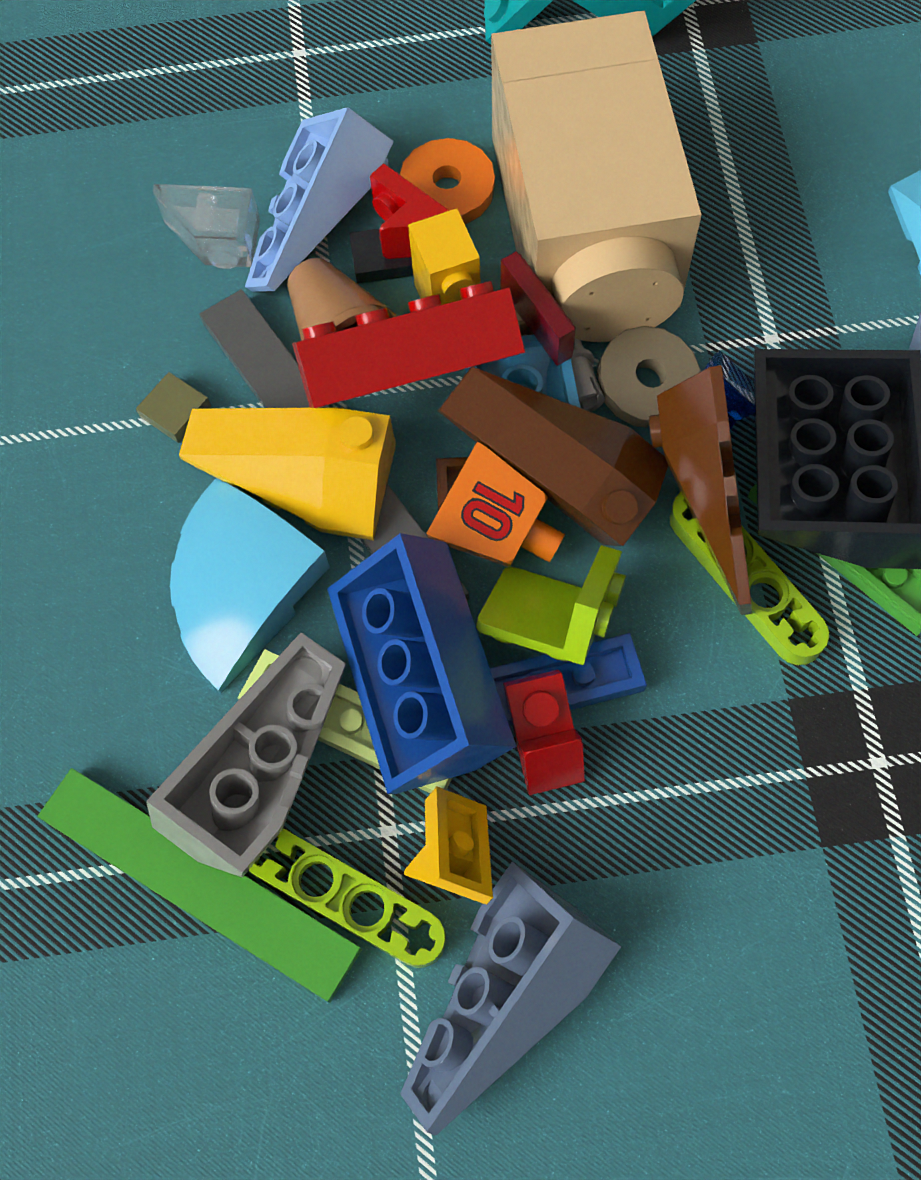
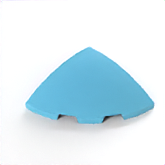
M216 478L202 493L182 527L175 559L171 567L170 589L171 604L175 609L182 642L191 659L205 678L221 693L294 617L296 613L293 606L330 566L325 551L299 530L252 497Z

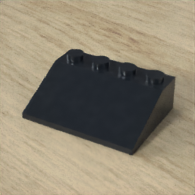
M755 349L754 395L758 536L865 568L921 569L920 350Z

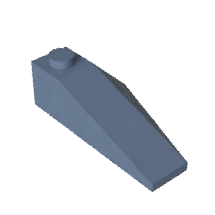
M511 862L493 888V898L487 905L482 904L470 928V930L478 934L465 966L455 964L448 980L449 984L455 986L443 1018H438L430 1023L400 1093L426 1132L435 1136L587 998L621 948L613 938L587 915L514 862Z

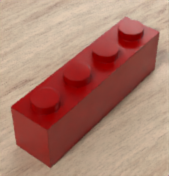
M488 281L461 288L462 300L442 305L440 295L437 294L408 302L410 310L408 314L389 318L386 307L355 315L358 326L337 332L334 321L302 329L304 340L292 343L309 407L318 408L525 353L510 287L494 291L492 282Z

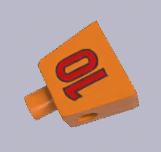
M479 442L474 446L426 533L429 539L447 542L448 547L506 567L511 566L521 547L550 563L565 536L561 531L537 519L548 496Z

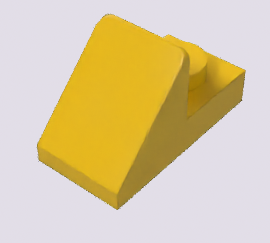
M436 786L425 799L426 845L406 867L404 875L487 905L493 898L487 806Z

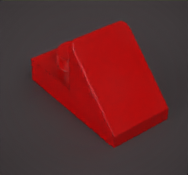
M383 163L370 175L373 207L385 221L379 229L382 254L387 259L410 258L411 248L408 224L450 210Z
M554 670L504 682L503 687L528 794L533 795L585 782L582 737L574 729L562 673L559 670Z

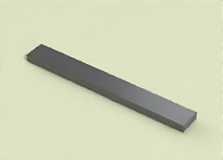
M242 289L199 313L203 325L264 408H311L309 407L298 363ZM325 405V406H321V407H318V408H325V407H330V406H329V405ZM388 484L374 540L360 539L371 555L399 533L428 538ZM461 582L466 600L468 601L470 599L469 592Z

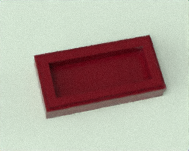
M516 251L501 259V289L510 287L517 313L556 366L573 357L576 332L574 324L521 254H518Z

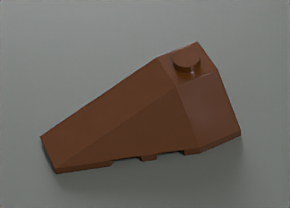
M722 365L709 367L657 395L659 414L649 416V425L653 448L663 447L671 473L740 614L748 615L753 614L723 372Z

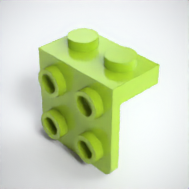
M601 545L582 588L520 568L506 567L478 616L477 630L503 643H514L545 653L556 660L584 665L595 635L605 638L614 607L618 605L626 575L617 573L622 551Z

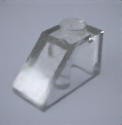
M154 184L153 194L164 222L204 265H213L223 269L251 267L260 224V216L252 188Z

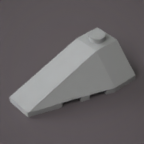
M300 633L149 797L146 803L152 828L197 862L243 878L284 827L344 674L346 663L303 633Z

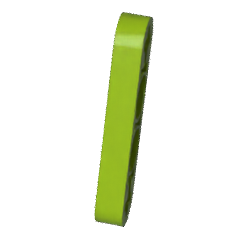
M680 492L675 497L670 512V526L679 539L735 603L706 542L702 541L704 538L694 518L689 521L684 518L688 505ZM742 526L749 588L758 583L769 584L777 590L780 599L778 605L772 608H764L758 606L751 598L753 614L745 616L775 652L786 662L794 665H807L815 661L825 649L829 640L827 624ZM787 607L793 610L787 621L783 618L778 626L774 625L772 621L778 619ZM793 629L797 632H803L805 629L811 632L812 638L808 645L802 642L795 646L790 642L789 638L794 632Z
M282 829L276 837L278 840L275 847L284 856L293 861L298 849L305 852L292 865L288 882L280 881V878L288 871L273 860L267 859L262 866H258L259 857L249 869L258 879L406 965L415 968L428 967L436 963L444 953L446 933L440 920L432 913L285 829ZM322 864L332 870V887L322 896L312 897L306 895L301 887L303 873L312 865ZM364 893L377 894L384 902L383 916L378 923L372 926L358 925L351 916V907L354 900ZM396 907L406 910V913L399 920L409 928L418 930L423 923L431 926L428 935L435 942L431 951L420 948L415 956L409 954L407 951L410 943L404 936L392 930L390 942L380 939V936L392 925Z

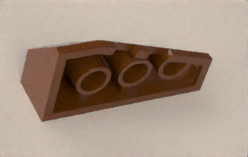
M471 367L438 409V412L475 442L485 445L548 496L547 500L602 545L624 546L655 505L668 469L665 456L630 427L475 367Z

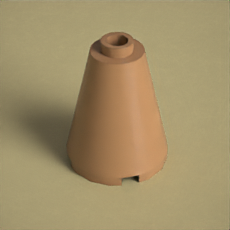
M311 258L301 262L292 270L288 278V291L301 341L304 340L302 332L304 328L334 321L337 332L358 326L355 315L387 307L330 262L322 258ZM387 307L389 318L396 317L397 315Z

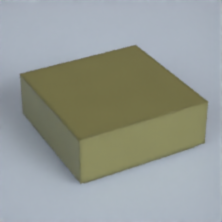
M168 372L137 406L136 411L140 418L177 443H180L184 438L192 409H210L211 404L208 397Z

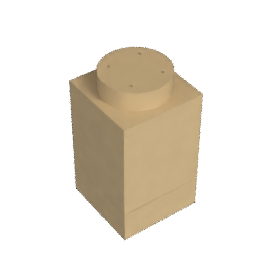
M645 10L491 34L492 140L517 253L522 255L576 327V339L588 342H610L625 330L640 326L656 327L660 325L677 308L681 307L702 214Z

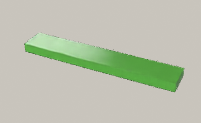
M73 768L69 770L37 816L329 1003H331L362 951L354 943L248 877L243 876L242 878L197 862L152 828L150 816Z

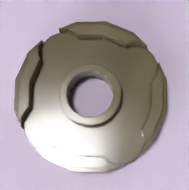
M640 326L623 331L610 341L597 365L598 381L605 396L604 403L616 417L633 426L645 428L649 426V416L659 414L657 395L701 372L694 352L680 337L663 328ZM639 368L653 370L659 376L660 386L652 388L643 385L636 376V370Z

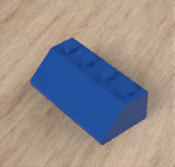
M399 533L327 588L387 794H398L473 772L516 747L447 542Z

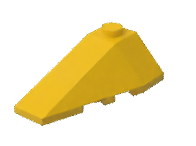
M337 407L192 409L179 457L181 460L232 486L238 485L261 497L264 503L278 510L282 508L300 517L307 525L320 532L374 540L396 442L390 415Z

